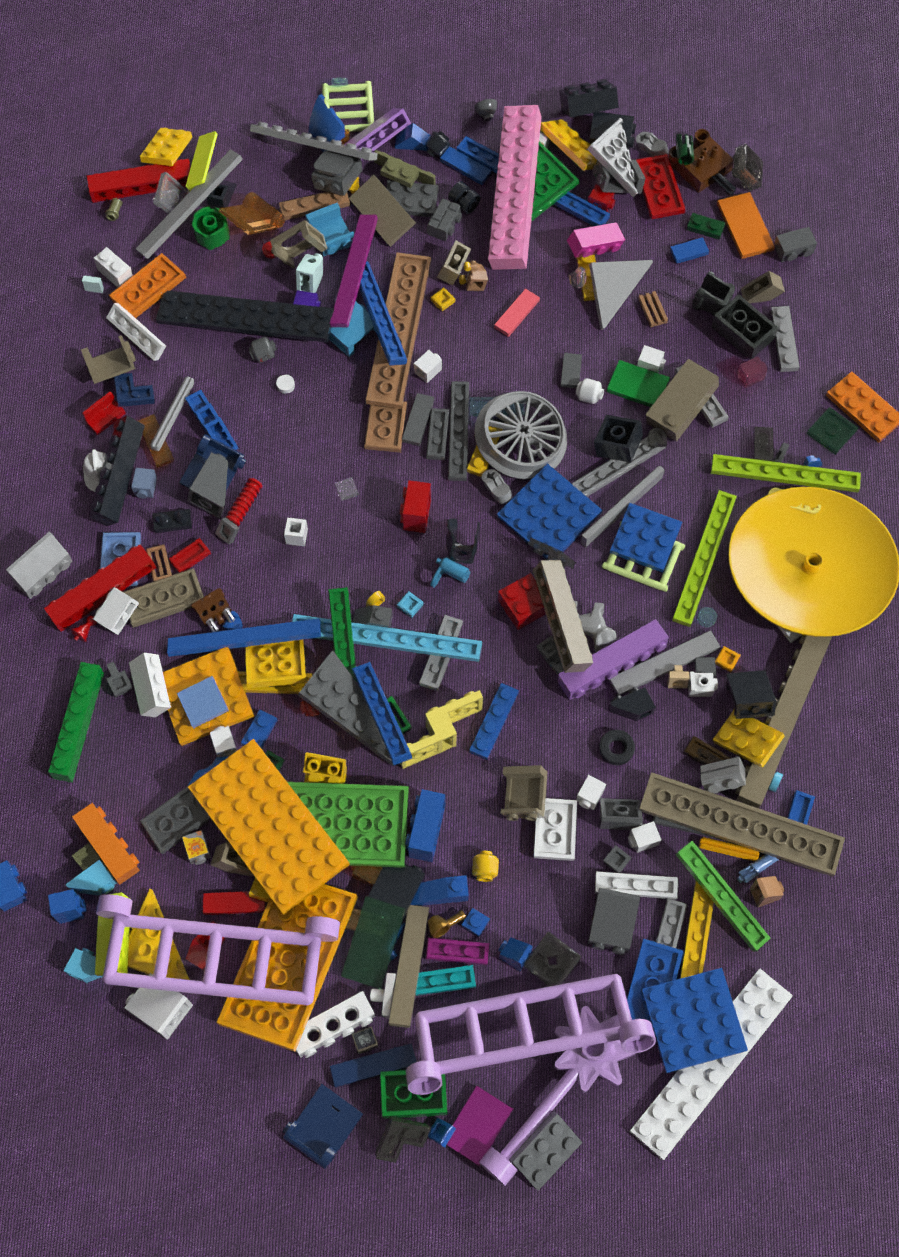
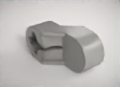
M641 132L636 137L639 149L647 151L652 157L668 154L669 152L666 142L658 139L650 132Z
M493 469L485 471L482 474V480L493 498L501 504L509 502L512 498V493L501 475Z

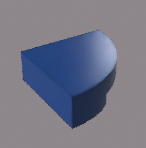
M811 455L806 457L803 466L820 467L822 462L819 457L815 458Z
M232 610L231 614L235 620L233 622L229 616L232 623L226 620L223 628L226 630L242 629L243 624L239 615Z

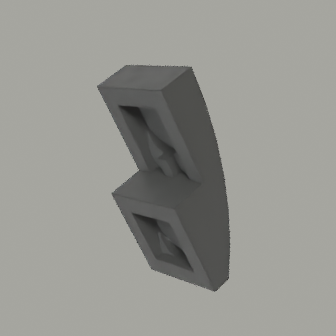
M550 636L537 645L536 648L558 675L564 669L554 638Z

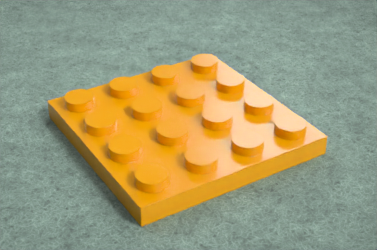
M228 647L163 672L171 706L168 712L181 746L210 735V732L217 727H230L254 717ZM213 676L229 711L193 728L177 693Z

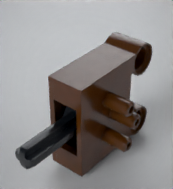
M699 129L695 132L693 140L694 161L690 165H684L683 159L682 165H680L677 161L676 146L670 148L668 158L672 169H675L698 193L715 182L728 195L734 194L736 188L724 177L732 171L734 159L710 137V133L707 130Z

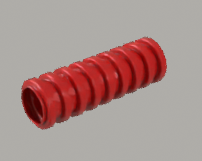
M248 478V483H245V487L242 488V492L239 493V497L236 498V501L230 508L231 511L226 516L238 527L240 522L243 521V517L249 511L248 508L252 506L251 503L254 502V499H256L257 494H259L260 489L263 487L254 478Z

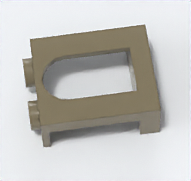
M306 220L270 240L273 255L280 258L284 264H288L293 269L295 268L293 258L314 246L321 252L327 250L324 235ZM300 231L302 232L303 241L292 247L281 246L282 242Z

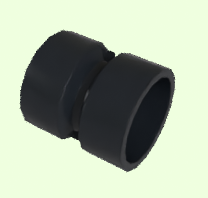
M460 181L453 186L449 192L448 199L453 203L459 204L460 209L466 214H470L478 206L481 196L474 190H470L469 186Z

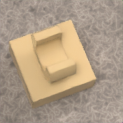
M674 665V670L669 671L668 688H687L689 672H684L682 665Z

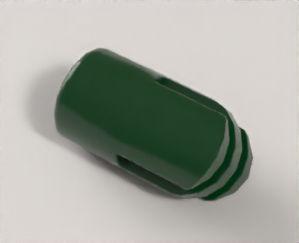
M677 134L675 136L677 161L682 165L683 159L684 165H690L694 161L692 135L684 134L682 136Z

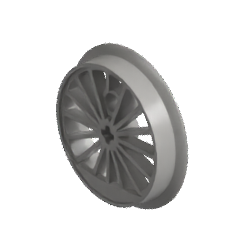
M515 391L497 396L481 409L476 419L475 439L480 453L493 468L505 475L520 479H532L546 464L555 469L564 457L567 447V434L563 420L557 409L548 400L537 394ZM519 403L526 404L524 420L521 414ZM514 404L517 417L509 406ZM529 406H532L537 410L527 422ZM505 410L509 417H507L500 411ZM539 410L545 415L544 417L530 424L539 412ZM496 416L505 423L493 421L490 419ZM547 419L552 423V425L537 426ZM488 426L505 429V431L489 432ZM555 430L556 436L540 431ZM511 435L510 437L504 439L496 445L493 443L491 439L494 437ZM541 438L555 441V448ZM514 439V443L505 455L498 450L499 447ZM520 443L517 461L508 458L514 446ZM530 445H534L537 450H532ZM542 447L552 454L546 457L541 450ZM522 449L528 457L529 463L521 462ZM539 456L541 461L534 462L533 458Z

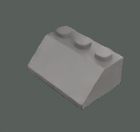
M48 532L8 567L6 571L14 584L31 599L33 596H37L48 583L53 582L62 570H66L70 566L72 559L57 539Z

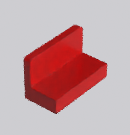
M108 392L82 414L86 424L99 435L117 419L125 415L126 412L122 407H118L113 393Z

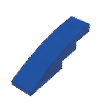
M202 390L185 398L208 436L235 450L239 449L222 419L217 415L211 403L208 402Z

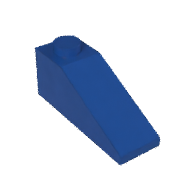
M467 875L422 882L411 905L423 906L468 901Z

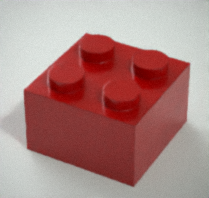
M408 480V486L404 487L403 490L404 501L400 507V523H403L405 531L426 533L431 504V483Z
M531 573L498 591V601L517 630L546 615L536 580Z

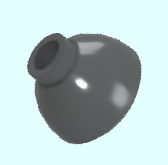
M495 99L482 100L475 104L474 109L479 116L484 118V121L494 118L493 115L497 109V101Z

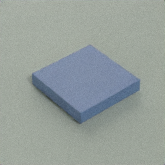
M213 676L177 693L193 728L229 711Z

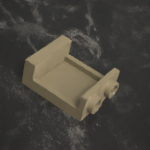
M541 765L503 767V775L507 778L505 809H500V814L509 821H518V818H525L531 821L537 820V818H544L548 771Z

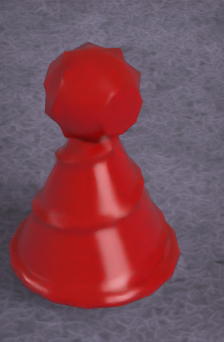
M89 616L85 624L71 629L72 634L75 636V641L80 639L86 642L90 626L97 624V621L93 620L95 616Z

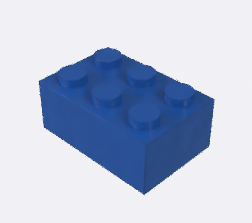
M422 789L421 794L416 796L414 805L416 815L412 814L410 821V831L412 833L407 834L405 843L406 851H409V858L433 863L445 810L446 794Z

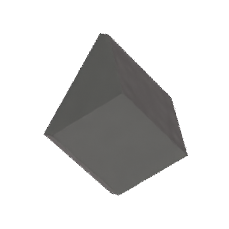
M600 798L599 829L631 830L642 826L643 817L642 810H640V800Z

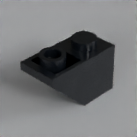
M223 180L207 196L210 209L219 208L226 212L237 186L236 183Z
M644 687L642 689L635 688L626 696L622 697L620 695L613 698L608 709L611 713L638 721L654 714L656 707Z

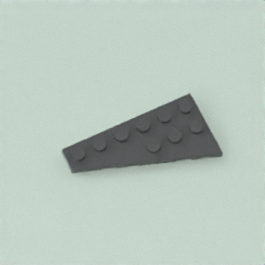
M332 650L299 692L298 696L393 766L359 685Z

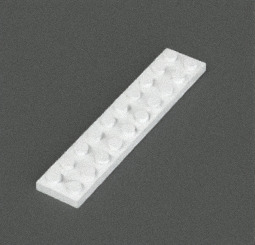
M759 968L733 1001L748 1051L678 1070L629 1132L663 1161L793 995Z

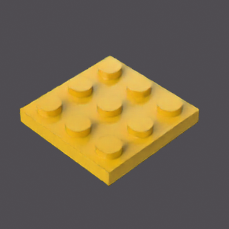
M303 639L245 647L247 688L306 683Z

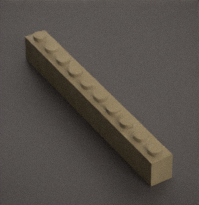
M802 635L799 641L802 646L800 650L796 649L792 658L795 660L793 666L789 665L785 676H788L786 682H782L778 690L781 693L780 698H775V716H767L764 723L783 732L785 737L763 768L754 763H751V766H746V785L736 788L735 794H738L736 801L760 808L830 643L831 636L815 637Z

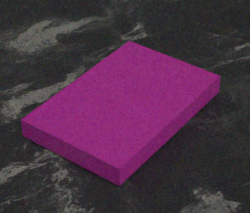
M476 1086L453 1124L456 1130L447 1146L480 1166L479 1161L492 1146L513 1109Z

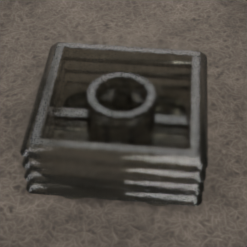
M746 143L744 145L741 144L738 148L735 147V154L733 155L734 168H732L733 177L738 178L743 187H747L750 191L761 188L764 161Z
M547 932L525 961L524 967L548 986H555L565 981L580 961L581 956L552 933ZM555 957L557 965H549L547 958L552 959Z

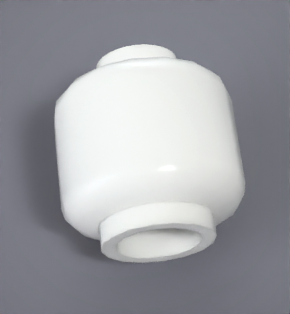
M585 378L582 382L578 383L576 395H578L580 401L595 404L603 398L604 389H602L599 381Z

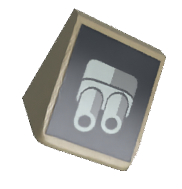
M372 1027L352 1034L358 1054L378 1048Z

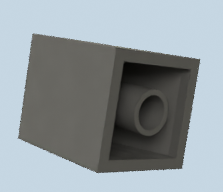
M211 452L190 487L187 499L188 502L219 519L223 513L226 497L228 461L224 456Z
M599 888L587 945H592V948L596 950L611 949L613 953L624 955V952L628 953L631 947L640 896Z

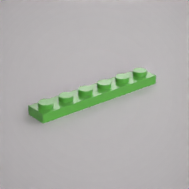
M693 841L687 843L675 854L753 952L757 951L770 939L769 935Z

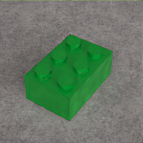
M406 1070L380 1072L383 1119L447 1115L445 1074L441 1075L442 1086L437 1091L418 1095L408 1090Z

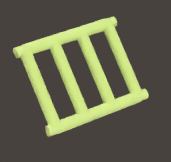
M366 81L365 84L328 86L326 83L322 84V95L325 97L324 103L329 109L330 106L366 104L367 110L335 112L340 119L367 117L368 124L345 125V132L363 131L374 123L372 86L370 81ZM365 91L366 97L329 99L330 92Z
M675 541L660 582L649 578L652 569L645 566L643 574L640 575L632 572L635 562L630 560L627 561L625 568L614 565L617 556L611 553L607 562L602 564V568L667 592L668 580L680 550L683 551L685 544Z

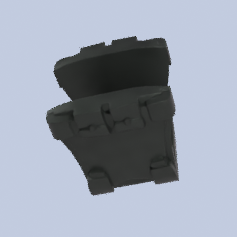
M709 271L703 280L701 288L697 290L691 305H693L692 308L695 310L701 309L710 312L714 316L731 301L735 286L732 283L727 284L714 275L715 273Z

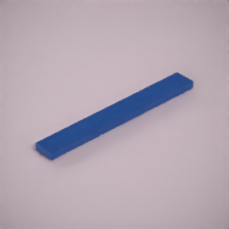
M366 261L359 289L389 366L407 364V357L370 264Z
M319 618L168 638L167 653L171 657L217 651L225 647L233 649L321 637V621Z

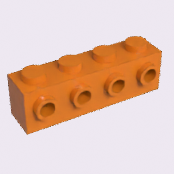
M91 803L72 816V818L120 885L140 871L137 867V864L140 862L133 853L129 855L125 850L128 848V845L122 837L120 839L116 837L114 833L117 830L112 822L106 823L104 817L107 815L100 806L96 808Z

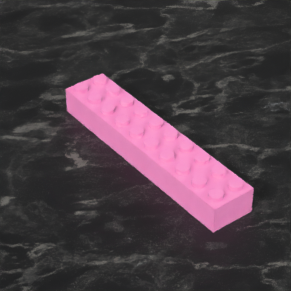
M538 105L504 106L488 256L492 270L527 269L541 127V113Z

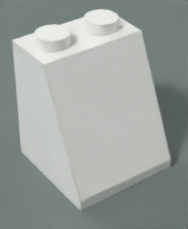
M139 988L135 994L132 993L125 1002L127 1005L124 1008L168 1040L193 1004L179 992Z

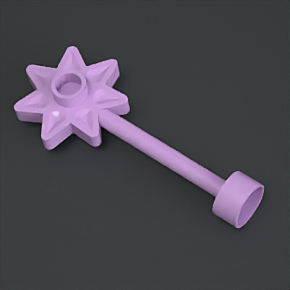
M584 1006L581 1010L580 1020L583 1033L620 1026L618 1015L599 1023L588 1006ZM556 1027L555 1034L558 1038L571 1036L569 1027ZM620 1040L566 1050L557 1059L554 1067L556 1070L568 1071L501 1153L491 1147L479 1161V1164L497 1181L506 1186L518 1171L510 1163L509 1159L544 1122L575 1082L579 1080L580 1090L583 1093L589 1090L598 1076L614 1086H619L622 1083V1078L617 1062L634 1056L635 1053L625 1052L622 1049Z

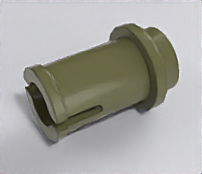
M112 199L109 209L105 212L108 220L115 221L119 218L118 213L122 206L120 199Z

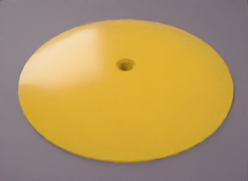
M794 487L771 493L755 502L744 512L731 536L729 565L739 592L747 603L762 617L794 633L815 637H829L859 630L873 622L885 611L898 587L899 555L888 529L866 506L836 491L817 487ZM804 505L810 506V510H814V508H818V505H821L820 511L815 514L792 507L800 506L805 508Z

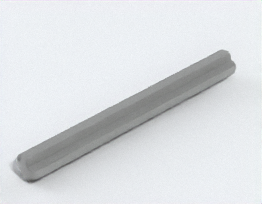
M185 377L150 444L152 450L159 451L185 402V398L194 385L193 378Z

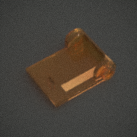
M254 192L246 195L242 205L219 209L222 215L248 235L281 228L285 222V217L282 213Z

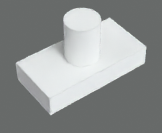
M387 973L385 989H372L370 995L371 1001L383 1002L382 1016L387 1019L390 1018L397 977L394 973Z

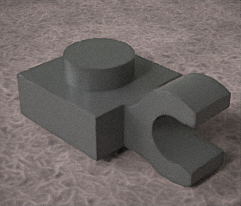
M114 662L106 664L111 673V677L107 678V681L115 697L133 690L125 671L119 673Z

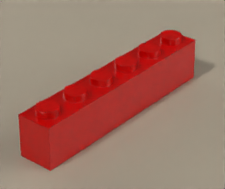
M180 159L173 166L153 164L88 175L87 181L92 202L186 187L191 168L189 159Z
M139 544L130 548L123 556L115 558L107 567L99 569L92 577L81 581L80 585L74 589L66 591L59 599L51 601L44 609L60 632H62L105 602L107 594L114 587L123 591L135 581L156 569V566L142 545Z

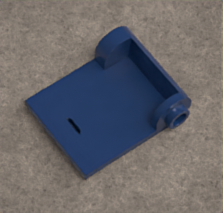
M205 434L179 484L190 489L212 452L224 456L228 461L227 490L237 470H242L246 463L245 455Z
M321 1084L299 1118L293 1123L289 1121L282 1131L285 1134L283 1139L323 1169H326L363 1113L324 1084Z

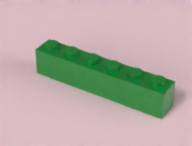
M80 663L48 771L53 779L73 783L104 676L100 665Z

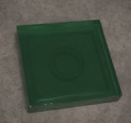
M829 407L807 431V434L836 455L859 428Z

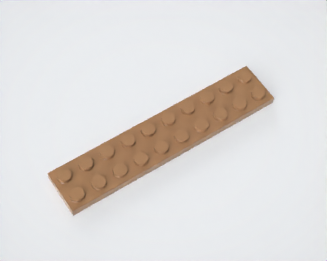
M396 253L386 307L407 357V364L389 366L378 339L366 404L402 409L431 257Z

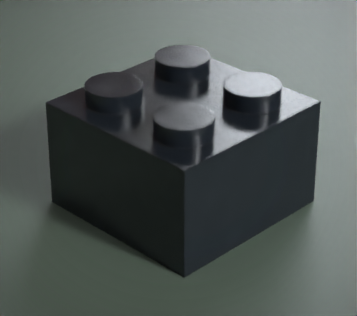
M606 415L594 441L596 456L631 463L643 436L641 421Z

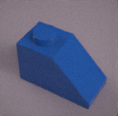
M510 937L508 942L504 940L498 950L501 952L499 959L520 972L530 957L533 946Z

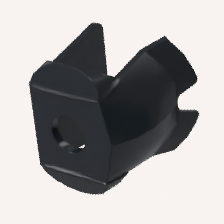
M448 519V524H446L448 528L446 548L449 559L456 562L473 564L479 542L480 522H478L474 544L463 545L456 541L458 531L457 519Z

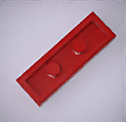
M250 891L203 893V914L264 913L265 901L250 897Z

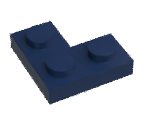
M132 373L120 374L114 377L118 407L155 404L152 385L134 387Z

